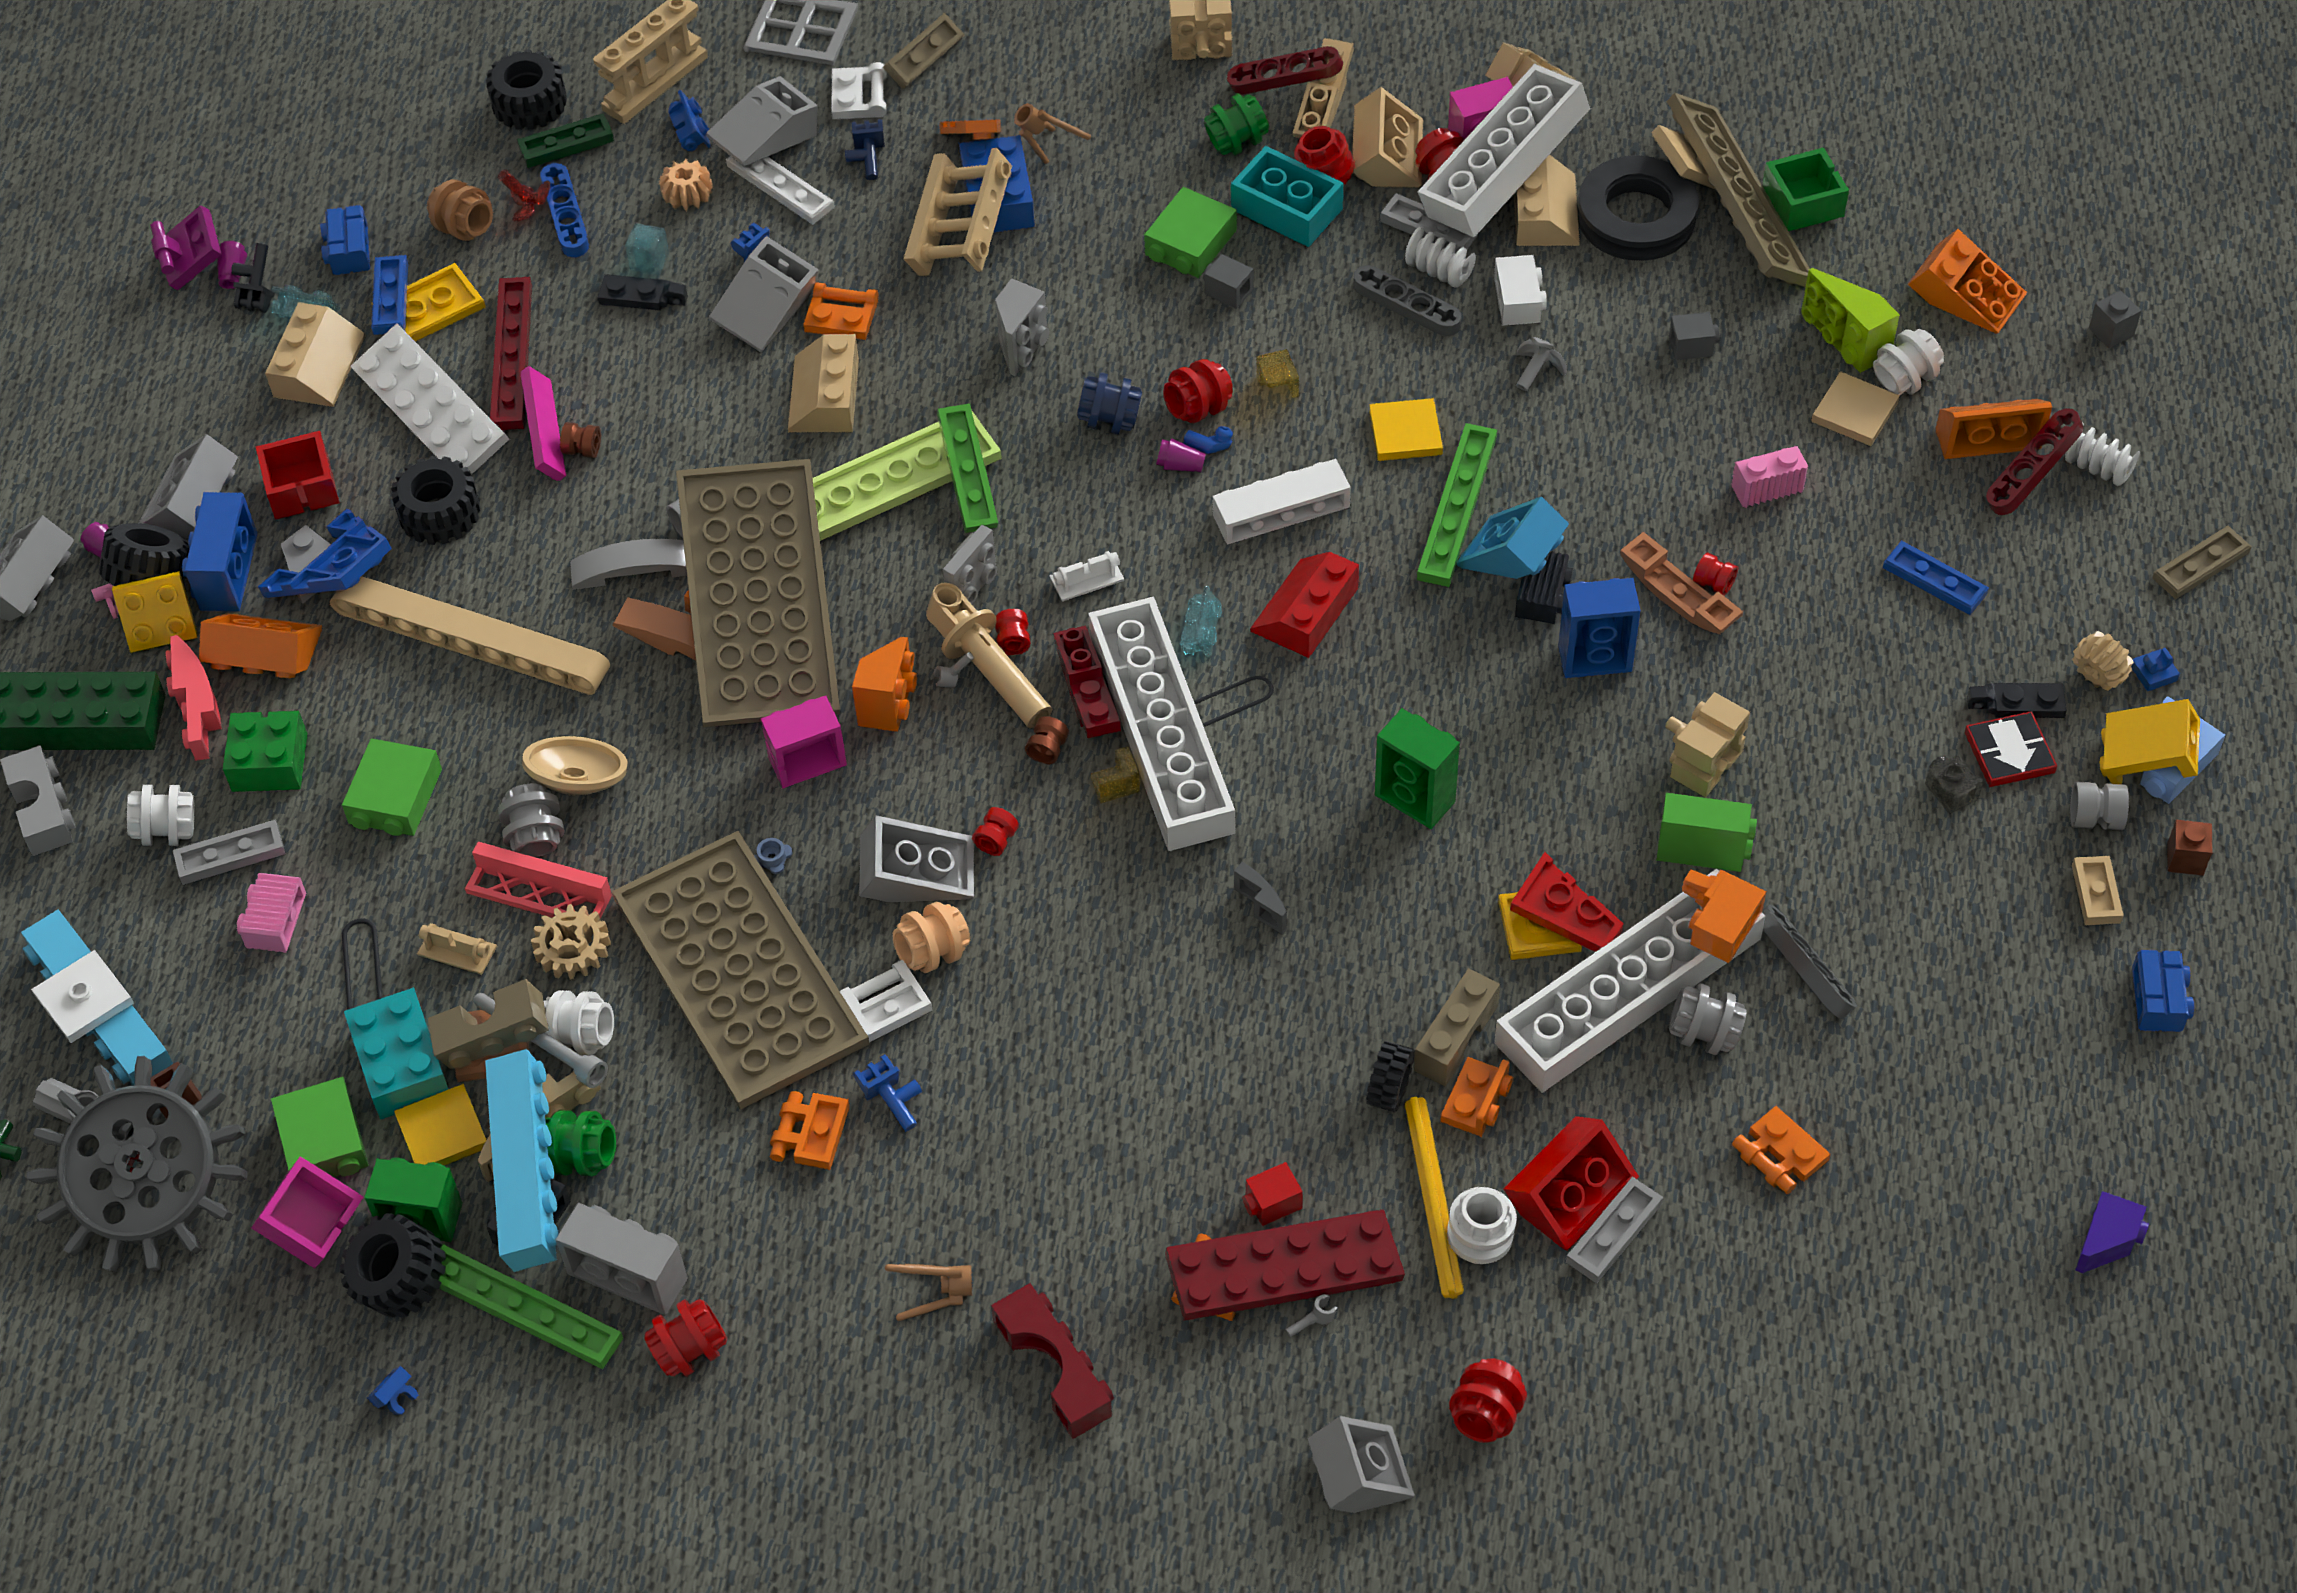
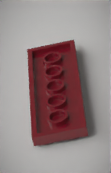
M1384 1209L1166 1247L1165 1257L1184 1321L1314 1298L1320 1295H1331L1403 1281L1405 1276Z

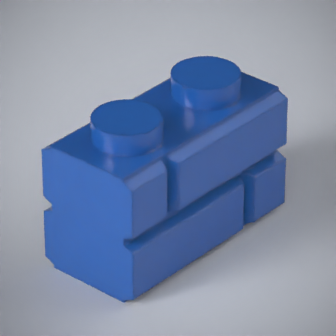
M357 205L346 207L344 210L342 208L327 209L325 212L326 223L320 224L323 242H327V245L321 247L324 264H330L334 275L369 271L368 224L363 207Z
M2140 950L2137 952L2132 965L2138 1029L2146 1031H2183L2187 1019H2192L2194 1014L2193 997H2187L2186 988L2190 984L2189 966H2183L2182 953L2180 951H2162L2159 953L2158 950Z

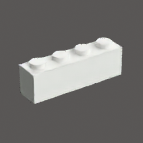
M1336 459L1319 462L1307 468L1286 472L1277 477L1256 481L1250 485L1226 490L1214 495L1213 517L1226 544H1231L1349 508L1351 487Z

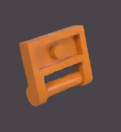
M816 282L813 288V297L803 324L804 332L816 334H856V339L866 340L878 303V290L867 289L866 292L827 287L825 283ZM824 300L864 304V307L824 303Z

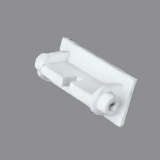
M1109 551L1104 552L1103 555L1088 559V563L1085 564L1079 562L1065 568L1059 567L1057 572L1050 575V579L1062 602L1124 581L1117 566L1120 565L1119 557L1116 552L1110 554Z

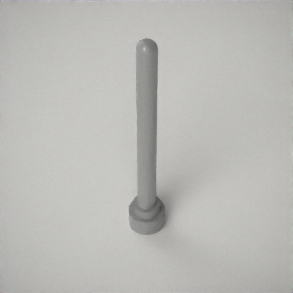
M484 993L476 994L473 999L474 1004L489 1015H492L495 1008V1000ZM546 1033L539 1034L535 1039L531 1040L534 1044L572 1067L577 1080L589 1088L599 1086L607 1075V1064L594 1055L580 1056Z

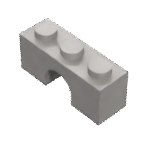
M37 746L0 759L7 785L16 803L37 799L31 806L16 811L23 838L32 856L72 843L73 839L70 829L76 828L69 808L63 810L62 803L67 802V797L61 782L55 784L54 777L59 776V772L52 756L46 758L41 746Z

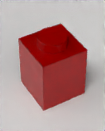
M1286 1162L1246 1179V1195L1242 1196L1244 1206L1251 1217L1257 1216L1262 1226L1303 1209V1191Z

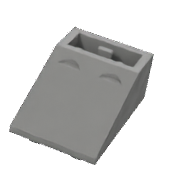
M779 76L755 86L706 133V136L742 166H745L817 136L818 105Z
M766 236L748 256L710 314L709 319L762 353L813 292L819 269Z

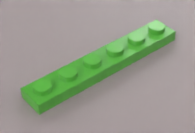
M1465 423L1417 571V580L1450 587L1497 439V429Z
M442 1245L440 1248L445 1251L446 1259L442 1262V1265L446 1266L445 1274L440 1275L439 1281L442 1283L439 1289L601 1369H604L622 1342L623 1336L621 1331L450 1247Z

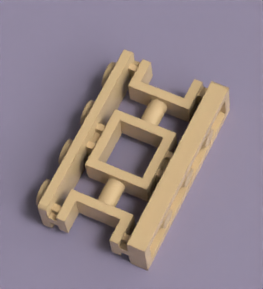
M691 0L665 1L593 58L594 64L601 68L598 70L599 75L614 85V89L604 96V101L601 103L602 110L625 124L708 58L707 50L699 45L702 43L701 38L687 30V24L697 17L696 12L699 11L698 4ZM656 49V56L645 64L644 58Z

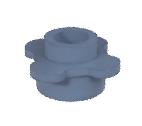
M767 838L758 844L757 855L754 856L761 867L769 869L773 874H779L784 870L783 864L786 859L792 856V848L789 845H784L779 839ZM770 855H775L774 858H769Z

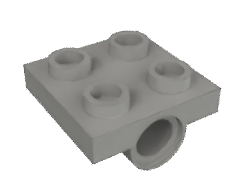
M981 525L975 533L968 535L954 551L952 559L943 568L944 583H951L957 586L971 604L975 602L979 590L985 584H990L997 574L993 530L984 525Z

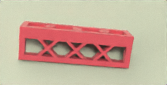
M478 842L472 852L476 868L465 887L467 894L552 918L555 916L554 908H558L561 913H564L570 904L574 907L584 902L597 904L593 912H598L601 919L612 897L607 877ZM484 873L498 876L501 882L488 889L478 886ZM519 884L530 885L533 892L519 898L512 896L509 888ZM551 893L562 894L565 902L551 907L544 905L541 898Z

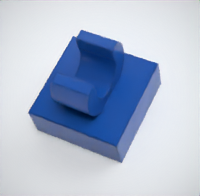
M2166 648L2132 659L2134 662L2131 666L2132 670L2147 692L2178 681L2180 673L2174 666L2173 658Z
M399 1366L393 1369L366 1399L376 1408L387 1404L388 1409L393 1414L401 1415L405 1410L397 1403L398 1395L402 1393L407 1395L409 1399L415 1400L418 1397V1393L412 1386L404 1385L412 1376Z

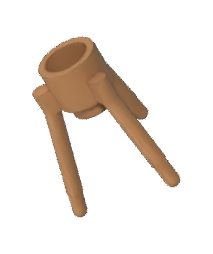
M1028 103L1022 105L1015 114L1014 121L1021 128L1019 135L1027 140L1044 164H1048L1049 159L1032 137L1033 134L1038 135L1044 129L1054 132L1055 127L1053 125L1086 140L1091 139L1090 134L1049 115L1044 110H1038Z
M887 1264L885 1266V1270L889 1272L941 1276V1293H949L947 1298L897 1314L896 1319L898 1321L913 1318L950 1305H963V1296H972L971 1265L943 1267L921 1264Z

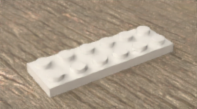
M398 324L394 325L350 366L438 459H442L445 456L450 457L452 462L458 460L463 464V467H467L470 470L471 475L509 440L505 433Z

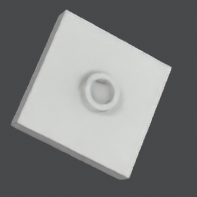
M95 950L31 989L70 1043L134 1004L131 996Z

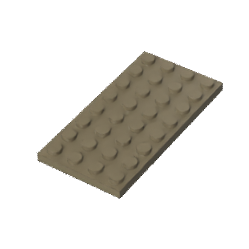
M810 459L676 470L703 727L761 722V718L769 716L776 711H783L800 705L807 700L817 699L825 695L835 715L840 714Z
M739 831L612 891L616 904L740 1110L870 1045L868 1035Z

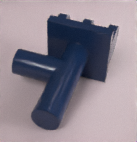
M878 119L876 123H869V120H865V124H856V121H853L854 149L845 150L846 162L864 161L866 179L876 180L878 179L876 148L885 147L882 119Z

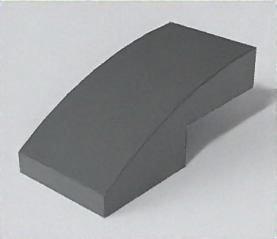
M1242 861L1234 870V890L1254 902L1255 918L1283 935L1287 930V911L1283 902L1272 886L1259 873Z

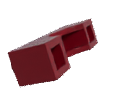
M1029 1283L991 1305L993 1322L1012 1350H1039L1051 1356L1059 1364L1062 1376L1058 1385L1051 1393L1052 1409L1072 1439L1112 1417L1111 1401L1114 1400L1111 1389L1104 1380L1097 1381L1092 1373L1094 1368L1089 1357L1083 1350L1078 1352L1071 1343L1074 1339L1068 1326L1063 1321L1059 1323L1051 1314L1054 1312L1053 1307L1043 1292L1038 1294L1032 1284Z

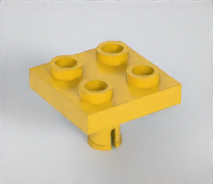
M180 571L112 587L130 653L171 644L170 636L178 635L183 641L197 638V629Z

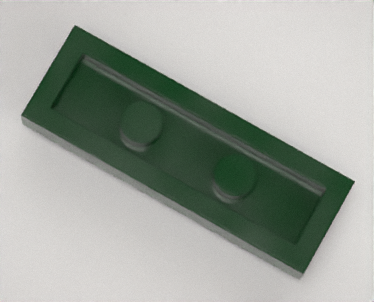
M604 113L517 139L519 150L527 168L615 142L613 132Z

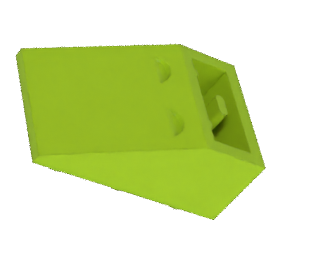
M1809 269L1801 310L1805 321L1813 324L1822 333L1824 340L1828 344H1833L1841 353L1844 361L1847 364H1852L1860 373L1873 367V362L1878 359V349L1887 343L1894 345L1899 313L1880 294L1817 269Z

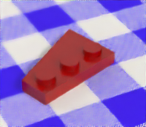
M1544 852L1512 900L1510 911L1587 949L1597 952L1621 934L1623 923L1594 896H1588L1576 885V880L1568 872L1564 874L1553 864L1554 859Z

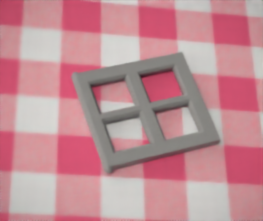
M764 0L743 49L745 52L752 51L834 65L858 10V3L840 0ZM777 3L803 7L796 22L770 17ZM815 10L842 13L836 28L810 25ZM766 26L793 30L786 46L761 42L760 39ZM805 33L831 36L832 38L826 52L799 48Z

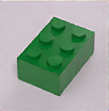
M1401 708L1377 735L1374 795L1429 829H1432L1456 802L1460 742L1450 733L1440 731L1428 724L1421 716L1411 714Z

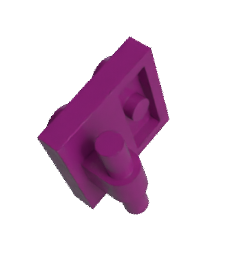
M202 205L196 208L167 234H165L162 222L154 221L150 225L153 235L151 244L154 256L159 260L161 270L166 274L169 286L176 290H179L186 283L193 280L198 273L221 255L210 210Z

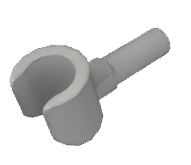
M968 652L951 667L937 666L933 672L935 677H940L936 686L954 688L958 682V674L974 659V656Z
M1320 1295L1317 1297L1312 1312L1285 1329L1288 1335L1292 1337L1315 1323L1326 1325L1333 1321L1337 1307L1329 1311L1321 1309L1328 1304L1329 1296Z

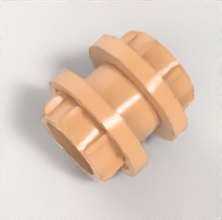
M940 902L927 905L924 908L923 916L916 911L904 914L897 928L893 931V943L899 959L903 960L909 969L913 971L919 969L923 973L937 969L941 956L948 964L960 960L963 951H965V946L969 945L970 942L969 929L961 912L954 906L949 904L943 905Z

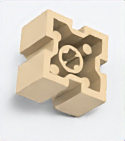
M1169 0L1172 60L1196 59V54L1200 58L1232 57V12L1230 0Z
M1502 43L1485 76L1492 80L1508 77L1514 87L1526 72L1536 64L1576 80L1561 69L1552 66L1548 61L1532 51L1521 47L1517 48L1507 43Z
M1714 692L1706 703L1701 701L1692 714V720L1688 725L1673 716L1670 717L1665 726L1666 729L1675 733L1673 737L1675 750L1669 761L1672 763L1670 777L1700 795L1707 797L1720 781L1723 772L1726 769L1728 770L1743 752L1746 738L1743 733L1748 727L1750 712Z

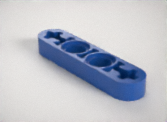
M559 163L546 165L540 172L541 181L561 250L568 257H580L588 251L589 242L568 170ZM558 176L560 185L554 186L552 177ZM561 196L569 198L564 203L554 202L556 198ZM565 218L576 219L569 225L560 223ZM575 234L576 244L570 242V235Z

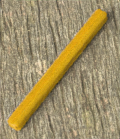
M1413 1096L1405 1102V1110L1441 1294L1444 1298L1455 1299L1463 1294L1464 1288L1457 1254L1452 1250L1447 1238L1449 1212L1427 1102L1423 1097Z

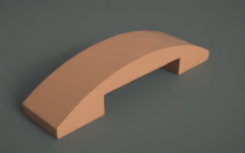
M1642 532L1620 550L1621 557L1638 579L1656 597L1691 623L1710 632L1721 634L1743 615V611L1720 592L1713 596L1670 563L1667 560L1668 551L1646 533Z

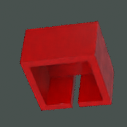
M320 431L256 446L266 495L275 520L304 513L303 507L309 506L312 511L340 503L329 457Z

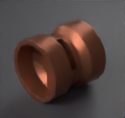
M566 422L563 425L560 436V450L562 454L574 455L575 453H582L584 457H597L601 444L600 427L587 425L583 428L579 427L577 423Z
M1043 716L1038 719L1034 727L1035 735L1030 736L1025 752L1031 759L1051 765L1056 762L1060 754L1059 746L1065 743L1069 735V729L1062 721L1050 716Z

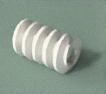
M1418 227L1412 234L1406 248L1405 260L1407 265L1416 266L1421 272L1427 271L1429 276L1438 277L1439 281L1448 282L1451 287L1457 288L1462 285L1474 268L1475 253L1466 259V248L1461 247L1455 253L1456 243L1451 242L1444 248L1446 243L1444 237L1438 238L1434 243L1435 233L1429 232L1423 238L1425 230L1423 227Z
M2093 427L2086 434L2082 433L2066 452L2065 460L2070 464L2077 460V466L2081 469H2085L2089 465V472L2095 475L2101 471L2102 479L2109 480L2113 477L2114 485H2122L2134 470L2140 451L2133 457L2130 456L2131 445L2129 444L2119 451V439H2115L2110 445H2107L2106 433H2103L2097 440L2094 439L2095 428Z

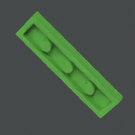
M970 404L939 408L937 416L965 533L975 532L981 525L990 529L997 528L998 519Z

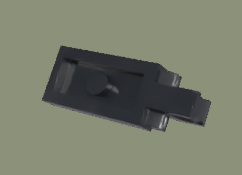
M604 274L597 298L599 305L660 311L662 307H667L668 304L685 306L688 295L686 285L662 279Z
M2063 683L1985 684V686L1970 687L1967 695L1968 709H1987V713L1995 714V718H2004L2031 711L2035 718H2065L2067 712Z

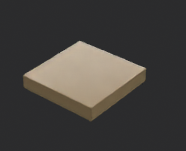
M1658 125L1652 131V136L1679 175L1707 187L1715 188L1710 184L1708 173L1697 161V154L1693 147L1685 140L1684 134Z
M1840 371L1813 413L1811 422L1872 446L1897 406L1900 395Z

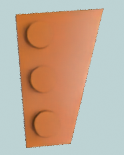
M1000 120L940 122L941 134L973 133V139H993L994 132H1001Z

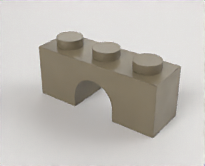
M1469 968L1467 969L1416 1047L1414 1058L1415 1072L1445 1087L1447 1086L1464 1059L1465 1048L1474 1030L1482 1032L1498 1007L1500 983Z
M524 979L493 992L495 1008L491 1017L484 1023L477 1024V1019L461 1005L427 1018L434 1056L450 1069L463 1068L468 1066L471 1061L487 1055L498 1054L504 1048L519 1042L531 1041L537 1035L549 1031L542 993L527 979Z

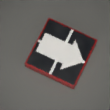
M2032 711L1966 726L1964 733L1989 788L2056 773L2057 764Z

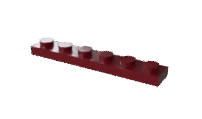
M530 277L499 278L490 419L501 430L524 429L526 405L521 371L528 366L532 282Z

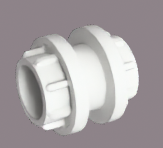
M1917 329L1914 332L1904 330L1896 337L1897 346L1887 343L1878 349V359L1873 362V369L1879 382L1892 393L1901 395L1906 391L1909 395H1913L1921 388L1920 377L1926 381H1931L1940 374V365L1944 363L1943 351L1935 338L1927 331Z
M143 785L142 791H132L128 795L127 802L128 836L132 839H141L142 846H152L153 836H168L169 846H179V839H191L194 834V795L190 792H180V785H170L169 795H154L153 785Z
M559 990L544 1001L545 1016L549 1031L545 1033L571 1049L573 1045L578 1054L593 1055L598 1049H603L610 1042L614 1030L613 1010L611 1005L604 1002L596 992L584 991L576 997L571 991Z
M1476 1187L1462 1192L1452 1203L1449 1214L1447 1238L1452 1250L1462 1259L1475 1264H1488L1501 1259L1507 1254L1513 1242L1516 1226L1515 1208L1504 1194L1492 1188Z

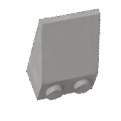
M876 815L860 835L859 896L885 902L973 899L974 843L972 836Z

